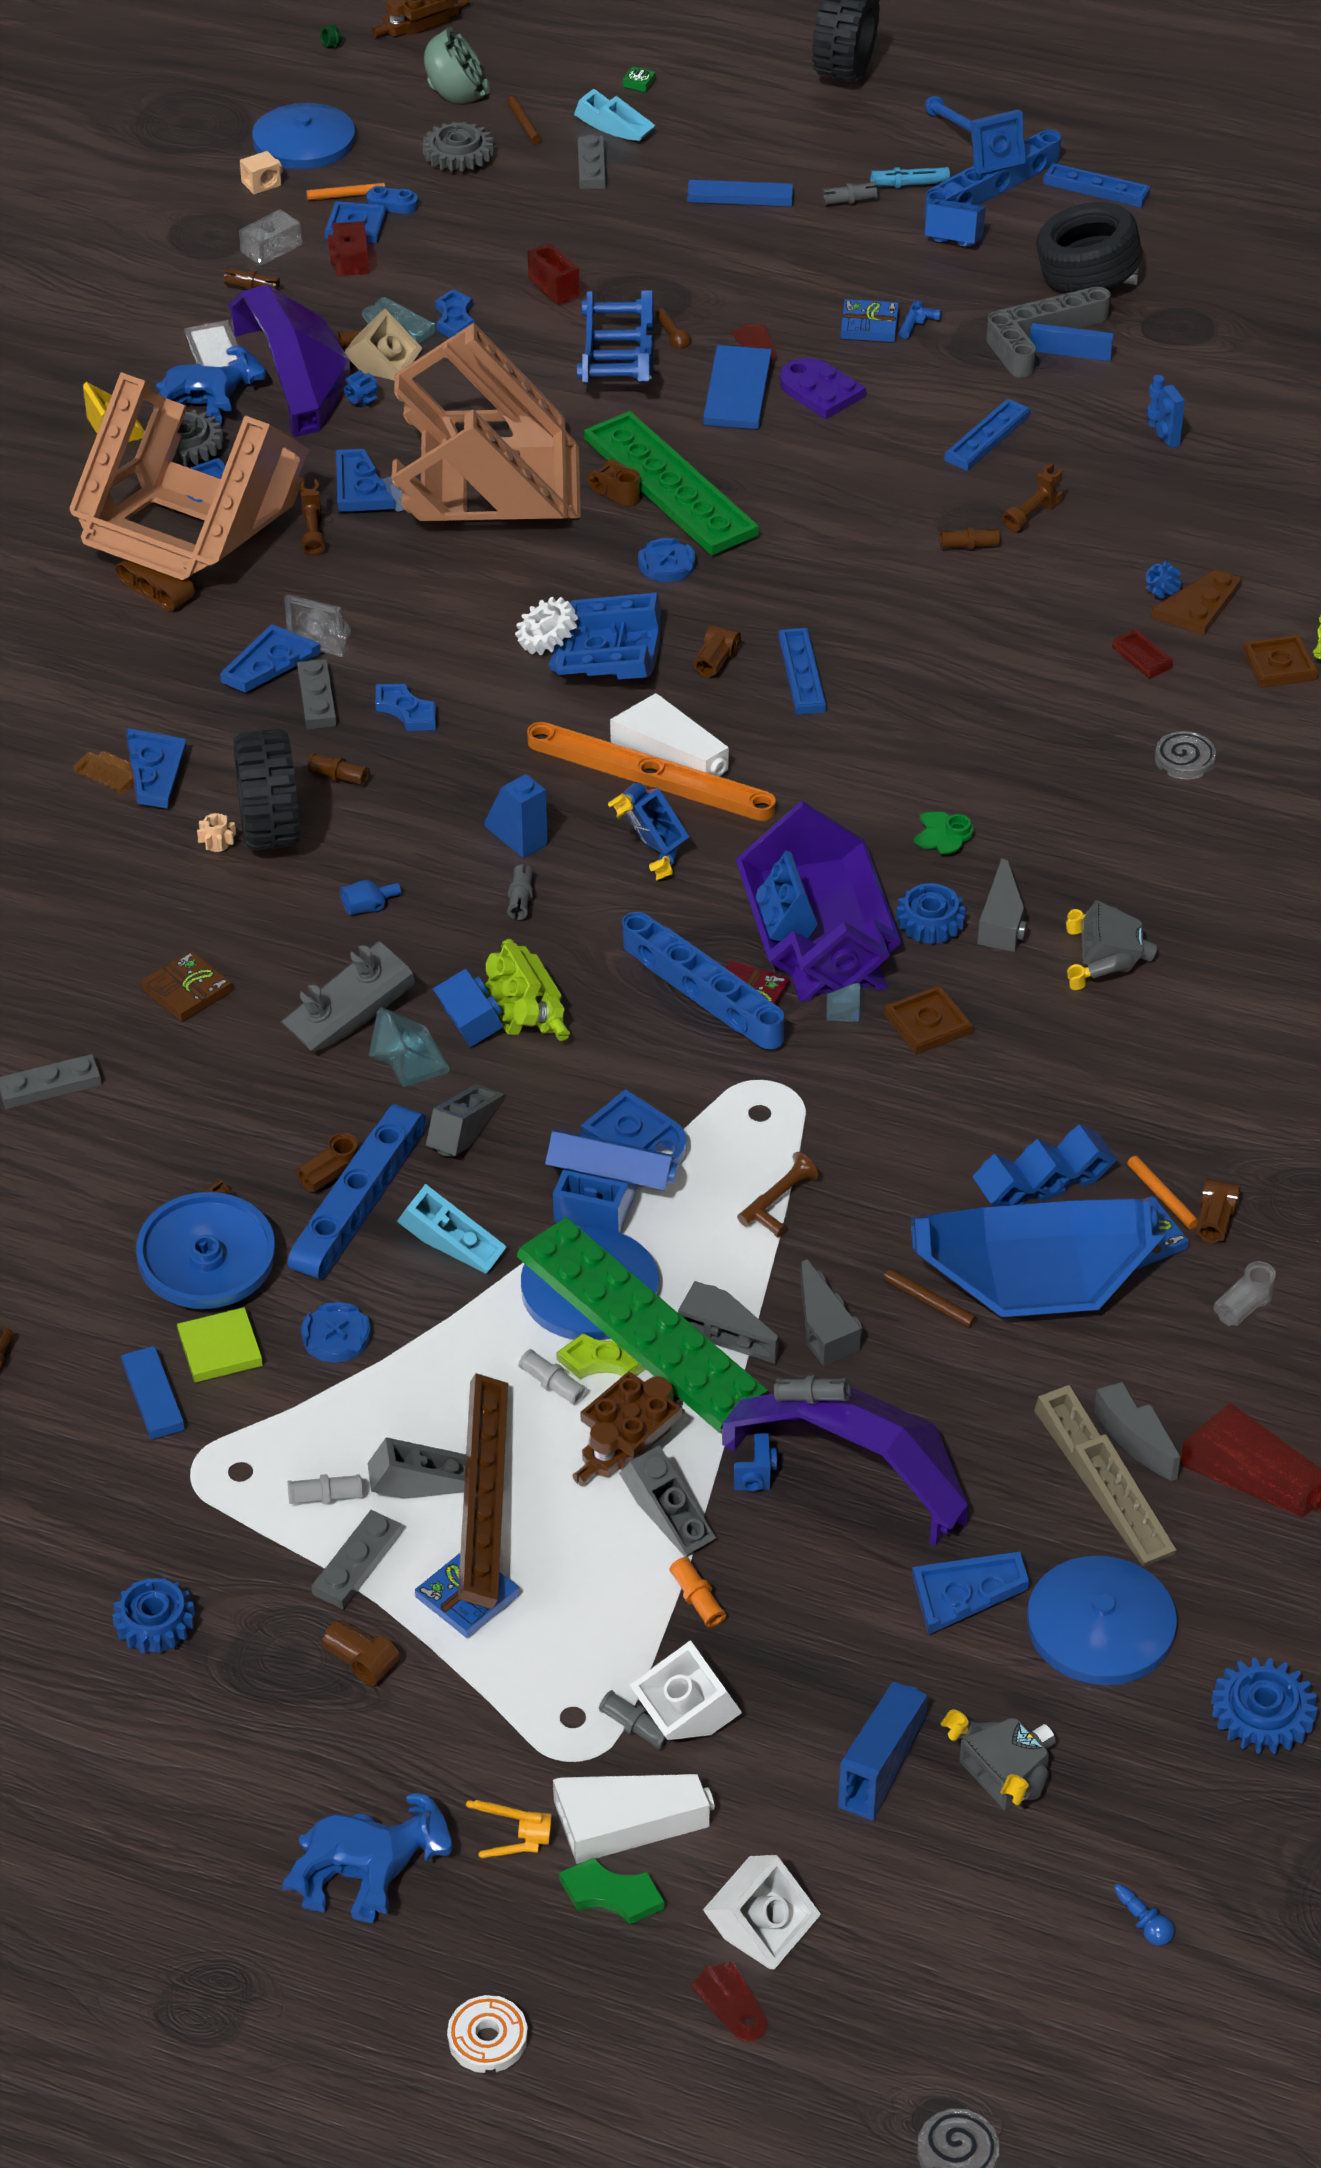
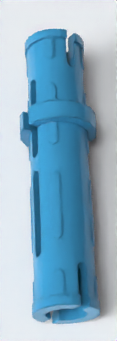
M894 167L893 170H873L870 173V183L875 181V187L894 186V188H901V186L941 184L950 178L949 167L908 170Z

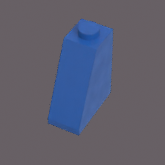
M527 774L501 787L484 822V826L523 859L547 845L546 789Z

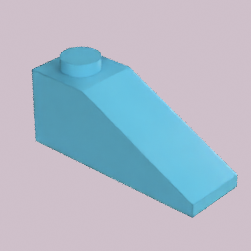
M426 1184L397 1220L399 1224L424 1243L485 1274L507 1247Z

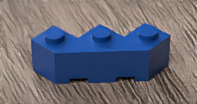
M1078 1124L1057 1147L1036 1139L1025 1148L1024 1152L1015 1162L994 1153L972 1177L989 1202L994 1206L1024 1204V1202L1035 1198L1043 1202L1065 1194L1066 1187L1077 1183L1085 1187L1095 1183L1118 1159L1098 1132Z

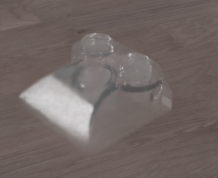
M286 594L284 602L287 630L320 643L321 652L343 657L347 651L346 641L351 634V629L343 619L341 607L297 595Z

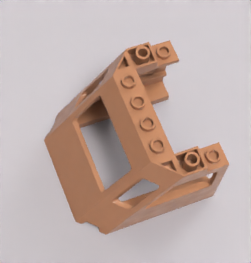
M472 323L395 374L394 393L401 402H404V418L408 424L414 425L422 433L421 457L406 467L398 459L392 461L391 478L394 485L399 490H402L401 504L408 513H412L419 521L581 518L579 447L576 441L565 431V419L562 413L475 323ZM442 358H448L497 409L445 411L413 377ZM506 421L513 436L500 437L487 422ZM464 422V430L458 432L455 423ZM420 473H421V481H419V480L415 477L416 475H418V474H420ZM467 481L497 511L467 512Z
M121 372L69 507L71 514L79 519L82 526L81 539L83 544L184 580L193 573L221 560L294 505L300 490V483L303 480L300 477V473L309 452L307 447L268 423L244 416L221 479L176 464L172 461L182 437L178 434V430L187 406L159 395L149 388L150 383ZM146 400L154 405V409L137 454L133 460L118 469L143 401ZM132 473H135L142 488L116 505L110 494V489ZM186 495L192 496L195 500L201 499L203 501L196 502L189 499ZM150 503H157L202 519L205 522L195 545L127 519Z

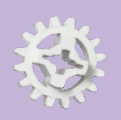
M551 597L548 603L540 600L538 607H529L531 612L521 616L524 621L517 623L516 626L519 630L515 635L525 651L528 650L532 655L536 651L539 655H542L545 649L552 652L556 644L564 645L562 641L564 638H571L572 635L569 631L577 627L574 621L578 619V616L575 614L571 604L568 601L565 602L562 597L557 601L554 597Z

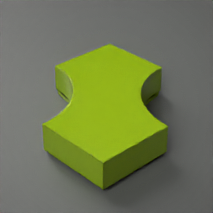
M581 1334L556 1352L557 1361L580 1380L594 1373L608 1372L623 1376L630 1371L637 1376L646 1370L614 1341L596 1340L586 1334Z

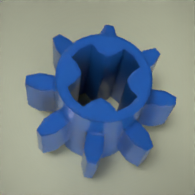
M359 370L345 379L348 384L344 387V393L351 403H359L361 407H364L377 399L375 392L378 391V383L370 373L363 374L362 370Z
M1164 561L1162 565L1155 564L1150 567L1146 574V581L1149 583L1146 589L1161 600H1163L1165 595L1172 596L1181 587V579L1178 576L1182 572L1168 561Z

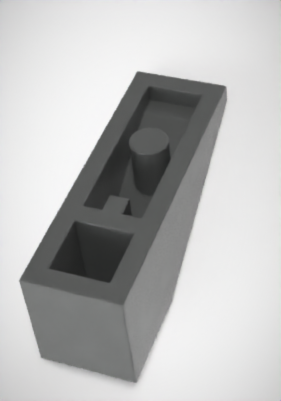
M1001 859L979 920L977 944L1015 952L1018 941H1024L1028 922L1023 921L1024 907L1009 862L1006 859Z
M475 1084L433 1108L426 1146L437 1149V1152L444 1156H456L468 1149L504 1101L505 1094Z
M694 1281L678 1313L715 1345L775 1364L778 1360V1336L727 1291L713 1285Z
M386 1437L367 1463L371 1492L399 1498L464 1492L466 1454Z

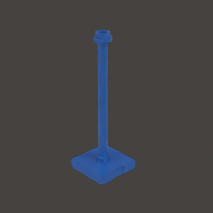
M932 96L926 100L925 108L927 113L932 116L941 115L972 133L974 172L982 174L1026 163L1022 111L1017 109L971 121L945 106L944 101L938 96Z

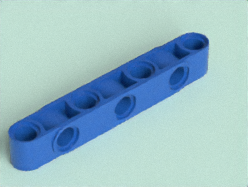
M1044 130L1025 139L1026 163L982 174L974 172V166L929 189L926 192L925 219L927 204L935 199L979 205L1050 167L1052 163L1059 162L1061 134L1055 130Z
M631 912L623 917V947L629 954L758 1046L765 1049H775L783 1044L785 1039L784 1012L778 1006L671 929L664 927L647 914Z
M392 1104L293 1245L288 1257L289 1269L319 1280L326 1277L421 1138L426 1126L425 1114L397 1104Z

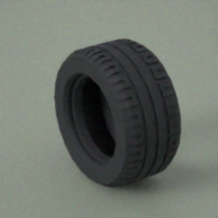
M1109 202L1084 203L1057 213L1042 226L1036 240L1045 281L1063 293H1071L1091 287H1103L1107 290L1113 288L1135 273L1143 255L1134 215L1124 207Z

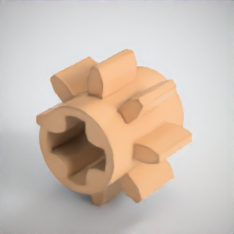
M213 813L206 816L204 821H199L200 829L197 830L198 843L205 842L206 850L221 852L226 850L229 844H234L233 836L236 835L235 822L228 823L226 815Z

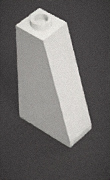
M657 693L610 719L611 743L716 776H721L724 772L728 771L729 747Z
M697 1774L566 1777L553 1780L554 1803L576 1864L591 1858H600L709 1827L710 1811L714 1810L711 1791L708 1787H702Z

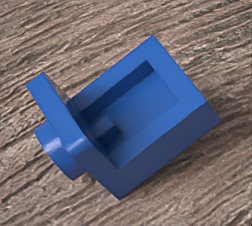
M769 1433L754 1434V1462L734 1463V1490H770V1470L777 1469L776 1448H769Z

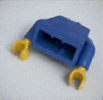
M634 783L621 795L608 802V806L615 808L617 818L626 814L642 841L660 852L659 860L649 864L650 871H655L656 881L673 874L671 865L678 854L680 843L689 838V835L659 788L647 790L643 784Z

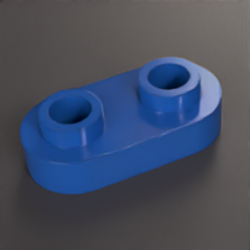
M375 186L367 192V204L387 206V212L410 214L418 209V196L409 189L400 190Z

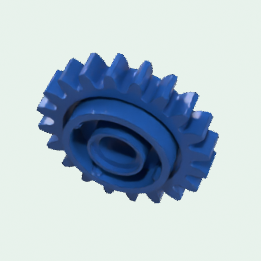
M1256 1657L1252 1658L1251 1667H1247L1243 1662L1237 1661L1236 1672L1226 1668L1224 1678H1217L1215 1690H1213L1211 1704H1213L1212 1717L1218 1718V1730L1229 1728L1227 1740L1231 1741L1237 1737L1242 1738L1240 1745L1242 1749L1246 1748L1249 1743H1254L1256 1753L1260 1754L1263 1746L1267 1745L1272 1754H1276L1278 1744H1282L1289 1751L1292 1748L1293 1740L1301 1744L1304 1742L1305 1732H1312L1313 1724L1316 1720L1318 1707L1315 1706L1317 1695L1309 1693L1311 1682H1299L1301 1675L1299 1670L1291 1674L1286 1673V1662L1282 1663L1279 1668H1274L1272 1658L1267 1659L1265 1666H1260Z

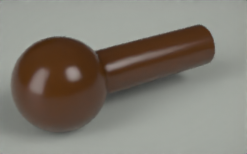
M664 308L657 310L655 315L669 333L670 345L677 349H684L690 346L691 337L689 333L678 329Z

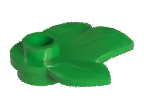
M925 812L919 814V818L926 829L916 835L913 842L924 849L937 848L940 854H950L959 850L962 842L972 837L974 828L970 819L962 814L950 816L945 812Z

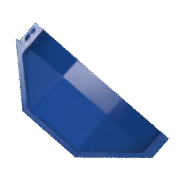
M1157 1198L1070 1200L980 1207L910 1217L913 1252L1001 1317L1099 1310L1166 1235L1159 1233Z

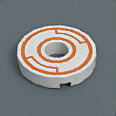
M483 1995L469 1999L455 2010L449 2020L447 2038L451 2054L461 2066L474 2072L485 2073V2070L496 2069V2072L505 2070L517 2062L525 2051L528 2026L522 2011L513 2002L505 1998ZM485 2028H492L499 2033L495 2039L490 2041L479 2039L477 2034Z

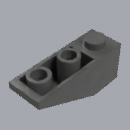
M808 1259L802 1261L801 1294L806 1344L823 1367L859 1352L863 1329L858 1318L851 1316L846 1310L840 1295L833 1293L829 1288L823 1273L820 1270H815Z
M660 1445L633 1459L621 1470L619 1474L637 1504L684 1557L716 1539Z

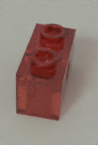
M364 221L332 223L333 234H328L331 266H336L337 276L369 274Z
M547 243L527 251L528 278L556 304L566 302L580 295L579 268L554 245Z

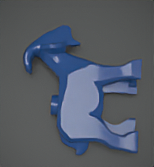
M233 346L229 347L226 353L228 355H235L238 358L230 361L228 366L178 365L166 372V377L162 382L156 384V388L160 391L159 395L183 405L188 403H207V418L214 416L215 421L221 424L222 416L220 410L232 411L230 398L240 381L242 380L245 384H251L255 380H264L266 372L259 360L244 347Z
M413 1793L406 1797V1801L409 1804L418 1806L409 1808V1814L415 1816L403 1824L395 1826L383 1825L374 1822L371 1817L360 1813L354 1814L353 1817L342 1814L324 1817L315 1823L307 1834L300 1835V1846L306 1852L295 1861L291 1871L283 1880L282 1890H294L304 1896L302 1901L304 1909L325 1913L326 1900L323 1893L325 1883L336 1873L344 1877L362 1879L351 1914L354 1920L373 1923L375 1910L388 1914L390 1903L387 1897L389 1883L404 1869L419 1846L425 1851L424 1860L427 1862L435 1855L448 1856L452 1853L453 1844L447 1823L435 1801L429 1796L420 1793Z

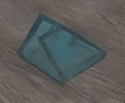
M383 1007L377 1011L369 1056L391 1065L403 1087L447 1074L450 1067L426 1026Z

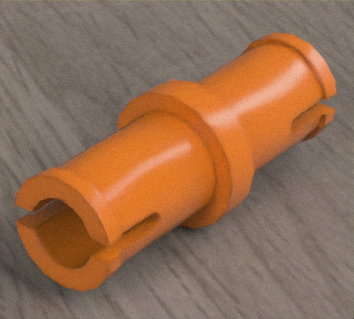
M682 1557L673 1562L669 1571L684 1591L683 1598L688 1605L694 1606L707 1628H713L722 1623L726 1618V1614L712 1595V1587L709 1582L702 1580L688 1557Z

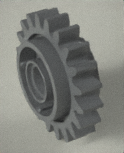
M453 121L452 124L448 125L443 123L441 128L433 127V132L428 131L427 137H423V155H425L426 161H431L432 166L440 164L441 170L444 168L450 169L451 172L454 170L463 172L464 169L468 168L474 170L475 165L483 166V161H490V156H493L494 141L493 137H491V132H485V127L477 129L476 123L472 125L467 124L465 121L463 123Z
M196 410L185 412L178 430V434L182 437L172 462L183 464V466L187 467L190 463L199 465V460L201 459L209 461V455L216 456L217 449H222L223 431L220 422H216L214 416L207 418L206 412L198 415Z

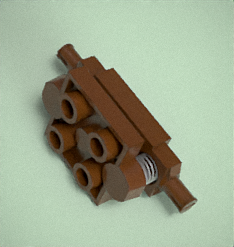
M386 0V12L388 15L382 16L383 24L372 27L371 33L374 38L384 34L393 36L406 34L409 36L449 22L450 17L459 15V8L470 5V0Z
M628 1371L580 1412L581 1422L590 1427L591 1431L589 1444L582 1449V1460L585 1465L572 1475L577 1484L579 1482V1485L583 1486L595 1474L609 1478L618 1469L622 1470L630 1461L644 1454L671 1430V1426L682 1417V1408L677 1404L681 1399L673 1393L670 1382L660 1376L651 1377L644 1382Z

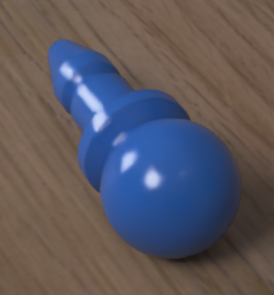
M1119 1883L1115 1884L1114 1889L1123 1905H1127V1909L1135 1917L1139 1918L1135 1926L1143 1928L1145 1939L1155 1946L1168 1944L1173 1939L1175 1933L1172 1921L1165 1915L1157 1914L1158 1909L1155 1906L1148 1910L1140 1898L1135 1897V1893Z

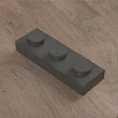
M586 135L578 137L579 189H605L603 136Z
M327 659L297 662L306 729L336 726Z
M90 1054L1 1076L0 1096L4 1108L9 1109L102 1085L101 1077L94 1057Z
M370 1510L312 1584V1595L344 1609L402 1534V1524Z

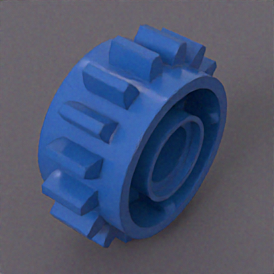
M935 883L920 884L909 891H905V898L898 899L896 920H899V929H904L907 936L918 942L927 944L941 943L947 941L952 936H957V930L964 927L966 907L963 906V899L958 898L954 890L944 885Z
M147 1578L137 1583L134 1582L126 1591H121V1601L114 1602L115 1614L112 1617L119 1640L126 1639L128 1648L135 1647L141 1650V1653H161V1651L169 1648L173 1649L181 1639L186 1640V1630L194 1627V1605L190 1601L188 1590L181 1592L180 1583H172L166 1580V1578Z

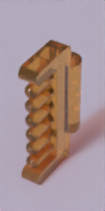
M101 751L99 755L88 752L74 765L75 774H87L88 778H92L94 781L98 780L100 784L104 783L106 787L110 786L112 790L116 789L118 795H122L134 784L131 763L106 751Z

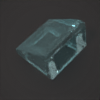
M855 983L827 994L826 1020L859 1021L860 983Z

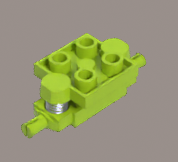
M512 939L504 940L502 942L503 945H501V952L491 953L487 959L486 973L489 979L485 983V987L488 990L485 997L493 996L499 1005L502 1013L497 1016L508 1035H519L523 1025L531 1027L537 1025L541 1033H555L559 1041L566 1040L570 1032L563 1023L564 1007L560 1002L562 995L536 954H530L526 946H517Z

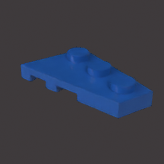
M271 624L220 673L221 683L246 693L297 666V662L306 661L320 654V643Z

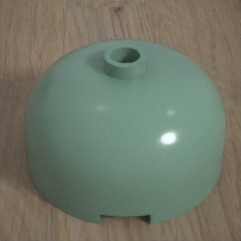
M448 27L434 36L426 46L424 66L428 75V83L434 91L437 90L448 102L454 104L475 102L490 93L489 80H483V73L480 68L482 64L467 40L461 34L454 35L453 28ZM482 84V91H476L477 86Z

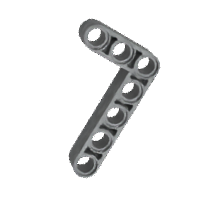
M1091 287L991 312L988 315L986 341L1013 376L1019 378L1029 377L1034 373L1036 347L1030 340L1032 323L1079 329L1105 322L1109 314L1110 292L1103 287Z

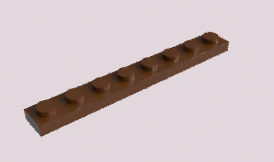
M475 1373L470 1381L458 1599L493 1609L498 1601L508 1383Z

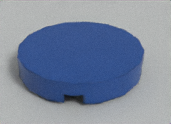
M674 538L652 540L645 544L643 550L639 551L638 568L643 575L651 580L659 582L679 581L689 576L695 569V552L687 543H685V546L679 544V540Z
M332 1302L317 1307V1311L312 1314L309 1312L305 1316L301 1325L304 1348L311 1356L320 1361L336 1363L355 1358L367 1348L371 1338L369 1318L366 1314L363 1315V1313L359 1312L358 1307L349 1303Z

